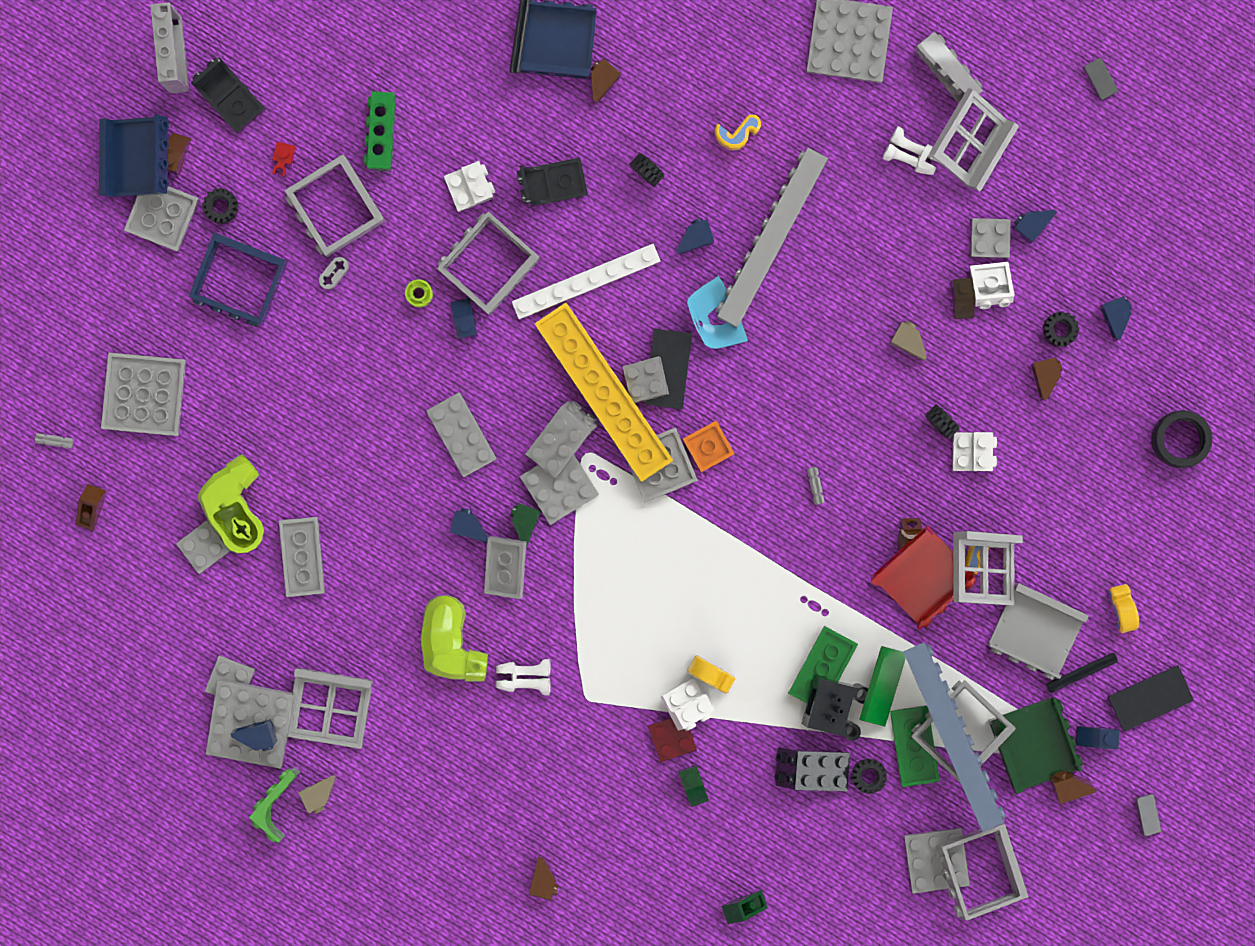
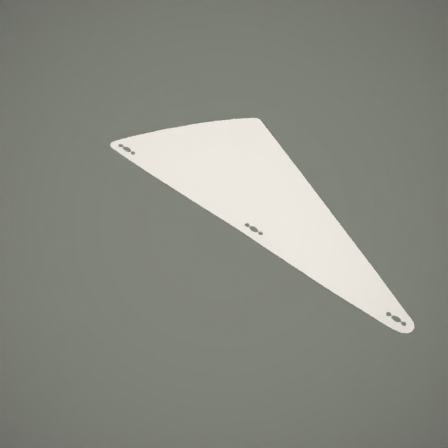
M589 452L582 457L580 465L599 493L598 496L576 509L574 535L575 626L578 662L583 692L587 700L668 712L660 696L694 678L702 694L707 695L715 710L710 713L711 718L819 731L807 728L801 724L807 703L788 694V691L823 626L858 644L839 679V682L852 685L860 683L869 688L881 646L902 652L915 646L805 582L669 496L663 495L644 503L634 476L597 454ZM593 464L596 466V471L598 469L607 471L610 479H617V484L611 485L610 479L607 481L600 479L596 471H589V466ZM801 596H807L808 601L814 600L821 605V611L828 609L829 614L823 616L821 611L811 610L808 606V601L806 603L800 601ZM694 656H700L735 677L736 680L728 693L721 692L687 672ZM932 656L934 663L938 662L943 673L940 674L942 681L946 680L951 690L947 692L949 696L954 692L951 688L959 680L961 682L965 680L1002 715L1017 710L998 696ZM906 659L891 710L926 705ZM964 689L955 698L958 709L955 711L958 717L962 716L966 727L963 729L966 735H971L974 745L971 746L972 749L983 752L995 739L988 721L995 716L971 693ZM860 690L857 693V697H860L862 695L863 690ZM852 700L847 720L860 727V737L894 741L890 713L885 727L861 721L859 718L864 704ZM933 721L931 727L934 746L945 747ZM852 727L848 728L847 734L852 732ZM997 748L993 753H1000L999 749Z

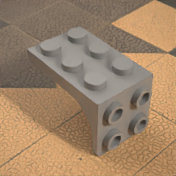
M568 401L560 407L526 453L528 457L555 478L586 438L599 425L597 419L592 414H586L581 410L582 407L575 401Z

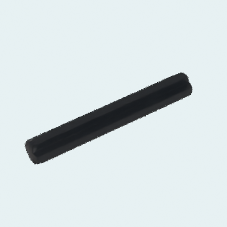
M520 0L510 63V73L513 74L520 73L530 0Z
M1110 653L1061 676L1060 679L1057 678L1048 682L1046 687L1050 693H1053L1117 663L1118 658L1115 653Z

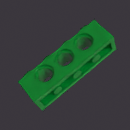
M371 91V97L368 96L367 107L370 108V116L367 115L366 127H369V135L365 136V146H368V154L364 155V165H367L368 170L392 172L396 95L394 92ZM379 108L386 110L385 115L382 117L376 116V111ZM378 127L385 129L384 134L381 136L375 135V130ZM377 146L384 148L383 153L380 155L374 154V149Z

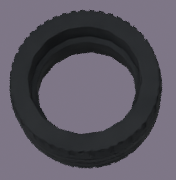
M1179 410L1166 414L1156 423L1152 431L1151 442L1154 453L1163 463L1174 468H1188L1199 464L1210 452L1213 436L1210 426L1203 417L1192 411ZM1187 421L1192 423L1199 433L1200 444L1198 449L1187 458L1172 456L1164 445L1165 430L1173 422Z

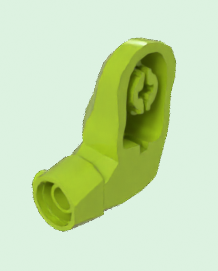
M243 454L226 463V467L215 473L198 493V500L209 524L221 537L227 548L236 553H248L257 548L262 541L264 533L262 522L249 510L247 502L240 495L244 488L247 489L260 475Z
M438 595L429 600L424 608L421 632V646L426 671L449 679H465V682H485L488 654L471 649L466 651L462 648V629L466 616L464 605L457 598L449 595Z

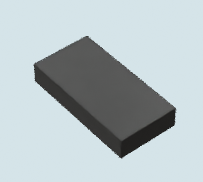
M1102 58L1083 67L1100 101L1119 91Z

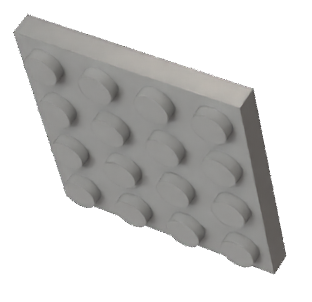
M816 0L806 73L882 83L893 7L849 0Z
M108 353L101 429L179 436L186 360Z
M219 679L217 681L206 754L281 769L295 693ZM271 719L278 741L268 751H262V749L255 751L233 739L231 732L239 727Z

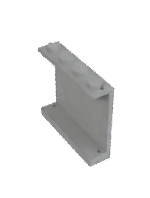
M1016 583L1014 586V605L1005 606L988 642V646L992 647V652L1000 656L1002 652L1009 655L1008 659L1019 664V661L1026 663L1025 667L1036 672L1037 669L1043 671V676L1053 680L1054 677L1060 679L1059 673L1082 623H1086L1089 616L1020 583Z

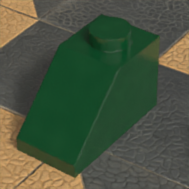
M519 503L518 506L514 505L510 516L513 517L512 522L520 541H526L527 547L541 511Z
M697 765L678 770L690 806L693 807L709 801Z
M762 890L739 897L721 906L727 924L743 922L768 908Z

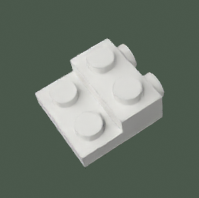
M479 161L444 176L458 212L494 199L492 193H495L492 182L487 183L485 176L488 175L485 165H480Z
M1008 262L970 266L971 278L973 277L975 307L980 306V309H988L991 305L999 304L1000 307H1007L1010 303H1013L1014 290Z
M956 432L953 435L952 471H993V467L997 465V457L993 456V448L997 447V437H993L992 432Z
M694 678L660 696L678 731L682 729L688 731L694 728L696 721H706L712 717L710 713L715 711L707 695L702 694Z

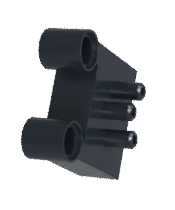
M814 676L801 724L807 728L841 735L850 741L857 740L861 735V729L857 724L847 720L852 700L864 704L868 688L860 683L852 685ZM860 690H863L862 695L860 697H857V693ZM852 727V732L847 734L848 728Z

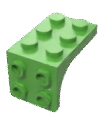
M296 767L291 770L288 768L278 778L280 782L278 784L275 783L267 790L265 794L268 796L265 799H260L254 805L253 809L255 811L249 817L252 820L251 824L259 830L260 828L266 832L265 836L272 842L276 841L279 843L285 835L273 824L271 808L278 797L300 773Z

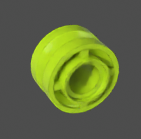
M418 279L411 281L407 285L405 296L412 306L422 308L432 301L433 291L426 281ZM417 289L424 290V296L420 299L414 297V292Z

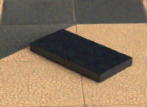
M654 329L651 358L661 357L669 394L646 400L645 405L683 410L692 333Z
M1179 665L1107 696L1123 731H1127L1194 701Z

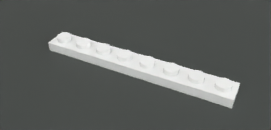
M651 244L514 300L512 303L520 320L661 261L654 244Z

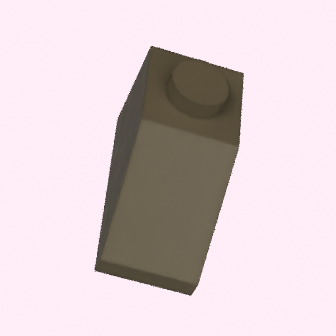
M909 321L901 322L890 344L921 361H925L927 356L920 332L915 329L916 325Z
M335 774L298 792L308 813L313 811L314 814H317L325 809L324 805L329 801L336 780Z

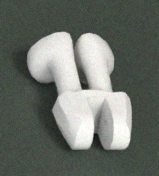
M897 126L889 141L891 144L887 146L882 159L886 161L892 159L900 160L914 166L915 172L934 175L936 167L925 162L926 158L936 161L929 155L933 147L929 144L924 147L904 137V130ZM894 145L912 151L919 156L916 158L897 149Z
M544 659L539 665L516 666L514 662L497 665L496 673H511V681H496V688L508 692H514L515 688H531L539 690L542 695H550V678L517 679V675L550 676V659Z

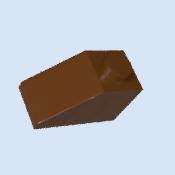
M604 58L601 62L597 60L591 67L593 103L595 105L599 103L621 77V73Z
M173 132L168 139L169 172L180 175L191 138Z
M1056 357L1031 364L1040 401L1048 399L1061 377L1062 365L1060 360L1057 361Z
M87 484L78 500L75 525L91 531L95 529L104 504L106 490Z
M1059 771L1050 776L1054 795L1059 804L1096 793V789L1090 781L1069 771Z
M539 855L529 895L551 900L552 895H557L559 885L555 884L556 877L543 855Z

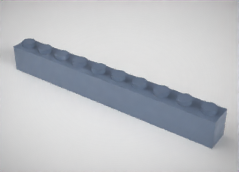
M924 642L903 651L982 832L1003 824V818L1006 817L1002 806H997L995 800L998 797L994 788H989L987 782L990 781L986 770H981L979 764L982 763L978 752L974 753L971 747L974 745L971 735H966L963 729L966 727L963 717H958L955 711L958 709L955 699H950L947 693L951 690L947 681H942L940 674L943 672L939 663H934L932 656L935 654L931 645H926Z

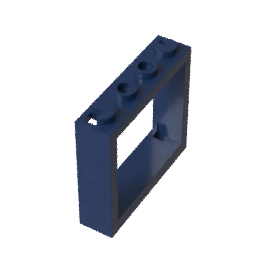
M214 232L189 297L194 299L193 303L204 306L205 303L210 305L211 310L221 313L223 310L228 312V316L239 320L241 317L247 319L246 323L257 327L260 324L263 326L288 262L285 259ZM219 244L278 266L259 317L200 295Z

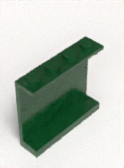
M1055 697L1003 714L1016 728L998 747L1013 792L1016 794L1024 792L1023 789L1049 781L1050 776L1059 771H1082V759L1079 754L1076 755L1074 749L1077 747L1073 736L1070 737L1068 729H1070L1068 720L1066 718L1063 719L1061 713L1063 711L1062 703ZM996 717L988 720L994 738H996L1006 726Z

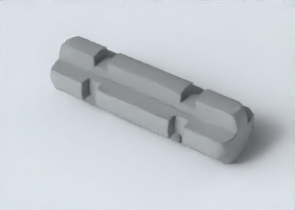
M37 433L35 436V443L38 444L45 443V445L63 446V448L70 449L73 447L72 438L53 435L45 436V434Z
M808 468L807 472L808 477L810 476L811 491L814 494V504H823L824 496L821 494L823 491L820 477H818V468Z

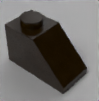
M973 277L953 279L951 281L954 319L974 318L975 296Z

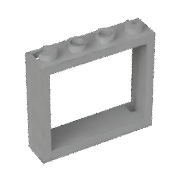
M170 2L150 4L158 82L170 94L190 92L182 16ZM178 20L179 25H173L172 21Z
M344 154L285 190L287 193L285 199L290 206H295L297 209L295 215L298 220L305 222L308 227L305 231L310 239L315 238L318 243L315 247L320 255L325 254L326 257L331 256L385 222V219ZM342 165L374 219L327 247L294 193L337 166Z
M488 211L486 214L482 213L476 219L477 224L473 229L469 227L463 234L465 238L460 243L457 241L450 250L452 252L447 257L444 255L441 258L437 269L490 316L535 266L540 257ZM491 222L527 254L529 258L486 305L447 269L483 228Z
M959 680L951 688L954 692L949 696L950 699H955L966 689L1006 726L979 755L982 763L979 764L981 766L1016 728L967 681L961 682ZM928 712L925 715L927 720L923 724L919 722L911 730L914 733L911 737L960 782L955 768L920 736L933 722L932 716Z
M1004 823L984 832L979 829L936 845V856L938 861L942 863V875L948 882V893L951 899L954 900V912L959 919L967 921L1028 898ZM994 832L1013 892L966 910L947 849Z

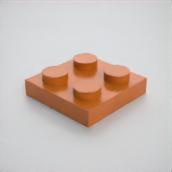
M717 420L683 438L700 472L735 454Z

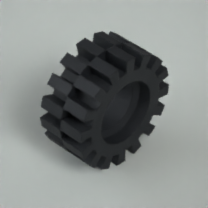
M640 152L629 164L639 176L653 187L665 176L655 163Z
M223 188L213 189L212 192L209 191L207 197H204V203L202 202L203 212L206 214V217L217 224L229 223L231 219H235V215L239 211L237 198L230 191ZM218 199H224L228 204V208L224 213H216L213 206Z
M1064 311L1056 312L1045 320L1043 334H1045V339L1051 345L1063 347L1074 342L1075 338L1078 337L1079 323L1075 320L1074 316L1070 315L1071 313H1065ZM1057 322H1064L1068 326V332L1063 337L1056 335L1054 332V326Z
M937 404L925 414L930 424L948 440L960 429L948 413Z
M866 758L855 764L854 769H852L851 778L859 791L866 794H875L886 785L887 772L880 762L875 759ZM866 769H873L876 772L877 777L873 783L867 784L862 780V773Z

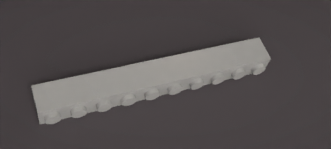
M807 148L806 152L801 151L797 159L800 162L797 169L792 168L788 176L791 179L788 186L784 184L779 193L782 196L780 201H775L770 211L773 214L770 219L766 218L761 226L764 230L761 236L756 235L752 243L755 246L752 253L747 252L743 260L746 263L744 268H739L734 276V279L737 280L734 286H729L725 293L727 296L725 303L720 302L716 310L719 313L718 319L738 328L827 162V157L810 148Z

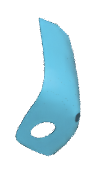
M719 276L695 291L687 302L693 323L703 342L709 348H722L748 341L742 322H740L738 328L727 323L711 325L709 322L708 314L717 308L720 302L725 303L727 299L725 295L727 289ZM699 321H702V327L700 326Z

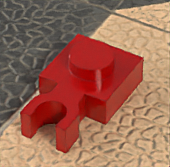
M277 141L272 158L273 161L277 162L272 171L273 175H276L278 169H282V177L286 176L285 166L286 164L292 165L296 146Z

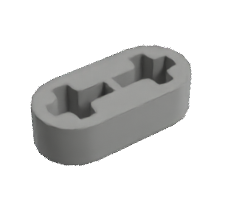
M343 257L335 258L319 278L320 285L326 290L336 287L349 270L348 261ZM343 261V266L345 267L344 270L339 269L335 273L334 271L337 269V266L335 264L337 262L341 263ZM332 274H334V276L331 279L333 283L331 285L327 284L325 286V280L323 279L325 277L329 278Z

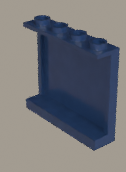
M530 0L520 73L590 80L597 8H593L591 4L574 6V3L571 2L555 4V1L544 0V3Z
M154 114V117L99 119L100 196L112 198L167 194L169 165L168 117Z

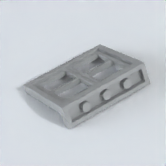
M968 88L929 155L965 186L981 191L1019 125L1007 120L976 91ZM971 104H974L982 113L969 133L960 123ZM987 116L996 125L983 145L974 135ZM956 131L965 141L954 160H952L944 153V150ZM969 144H971L979 153L968 172H966L958 165V162Z
M972 531L953 532L954 602L1014 605V544L1023 543V536ZM965 545L980 547V568L965 567ZM988 547L1003 548V570L988 569ZM965 571L980 572V594L965 593ZM988 573L1003 574V595L988 594Z
M296 668L293 693L295 694L287 737L362 749L373 680ZM305 682L329 686L326 707L301 703ZM336 687L361 691L358 712L333 708ZM300 707L325 711L322 732L297 728ZM332 712L357 716L354 737L329 733Z

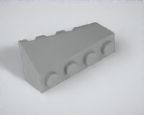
M933 32L916 46L915 51L958 103L968 88L973 89L979 95L983 92L981 83L976 78L973 79L970 76L968 67L965 64H960L957 60V54L952 49L949 50L946 47V41L940 34L937 35Z

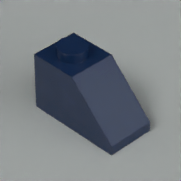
M1057 211L1027 212L1024 216L1020 214L1014 221L1016 226L1013 230L1031 244Z
M702 218L691 221L692 225L688 226L677 248V255L714 244L708 220L703 221Z
M1124 296L1099 306L1113 341L1122 338L1131 316L1130 310H1132V306Z
M470 298L451 302L458 339L478 336Z
M461 508L460 511L456 510L450 533L487 542L488 536L476 515L471 514L472 510Z
M271 719L239 727L231 732L233 739L255 751L260 749L268 751L278 741Z
M1077 726L1076 745L1118 749L1120 730L1115 728Z

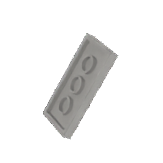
M460 392L426 410L463 478L497 460Z
M318 517L280 520L279 527L286 597L325 593Z

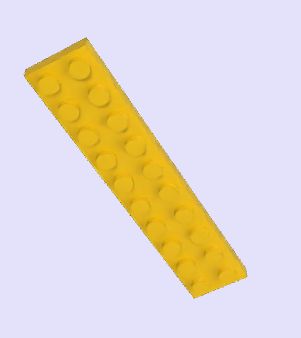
M564 303L537 321L535 326L640 481L643 482L673 462V459L568 304Z

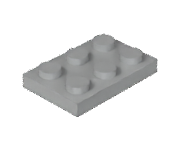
M494 536L488 537L485 594L516 599L523 598L526 541Z

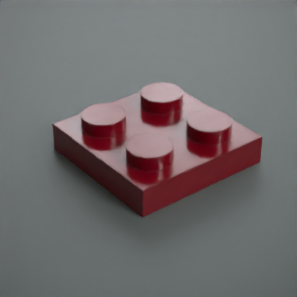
M671 717L648 725L660 762L697 750L691 731H686L685 729L678 731Z

